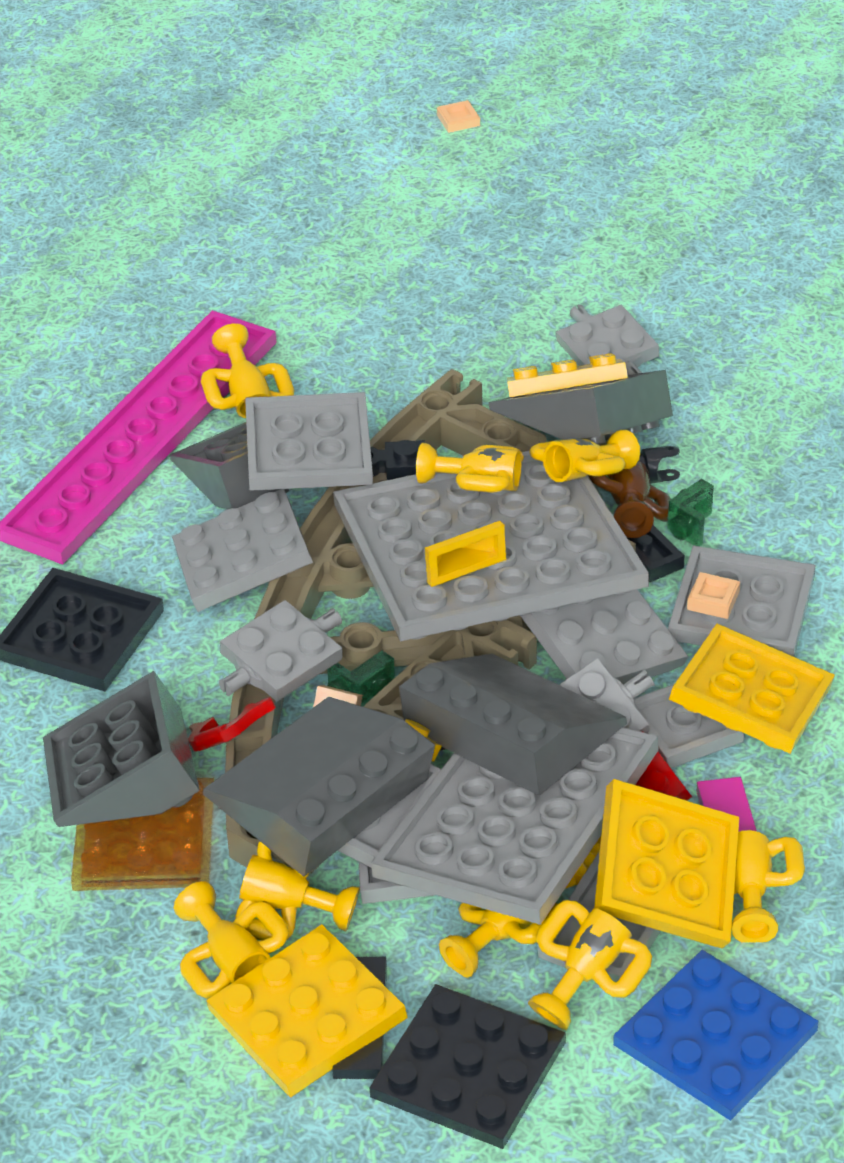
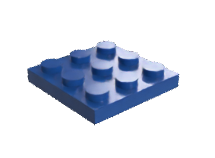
M701 950L614 1034L613 1045L731 1121L818 1031L819 1021L711 954Z

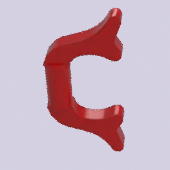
M267 697L257 703L246 705L243 712L227 724L219 726L214 717L203 722L194 723L189 726L192 732L188 738L189 744L193 751L197 752L229 742L256 720L274 710L276 706L272 699Z

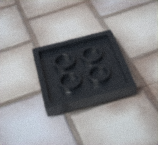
M52 567L0 634V661L105 692L163 613V599Z
M435 984L369 1087L370 1098L504 1149L565 1045L566 1032Z

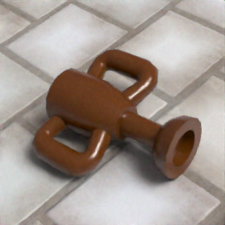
M640 461L633 468L623 469L616 474L600 477L589 475L591 482L610 492L616 504L619 505L613 517L628 538H638L648 533L653 526L654 517L665 522L673 516L670 496L650 485L647 467Z

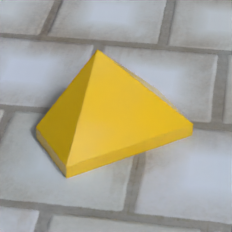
M497 521L425 547L427 583L433 587L506 560L504 524L501 521Z

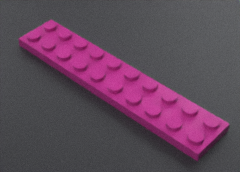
M212 310L0 521V541L63 565L213 410V407L206 400L201 385L202 373L212 368L230 369L232 366L229 355L216 350L212 344L214 332L228 324L244 325L248 330L249 338L243 348L246 360L256 365L277 343L276 331ZM216 380L220 393L224 398L229 393V382Z

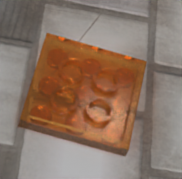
M197 778L200 791L195 793L186 804L176 808L172 807L161 814L77 825L71 876L72 891L186 888L192 883L199 881L210 883L214 803L203 795L205 787L214 782V778Z

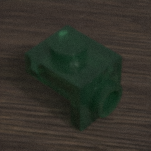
M702 478L690 487L682 489L674 498L669 500L667 529L678 540H686L694 546H701L703 544L704 521L706 517L712 514L714 486Z
M381 650L352 671H349L337 662L327 669V686L363 695L361 706L363 707L395 678L394 658Z

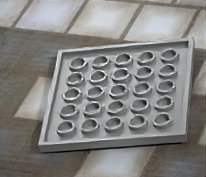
M529 451L522 452L524 460L522 462L519 487L516 491L502 490L494 493L467 491L461 489L456 483L455 479L458 474L436 473L435 477L427 483H418L415 474L373 483V485H363L333 492L335 507L400 641L421 639L428 635L450 630H463L468 626L491 621H504L510 617L532 612H545L551 608L573 603H585L592 599L609 595L626 594L632 590L649 587V574L588 475L581 479L556 482L546 473L543 462L531 458ZM497 521H501L504 524L506 560L433 587L427 583L425 547Z

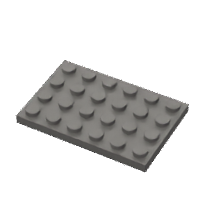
M621 728L540 796L453 753L371 862L372 875L374 878L541 925L602 834L606 786L613 779L635 785L659 750L658 736Z

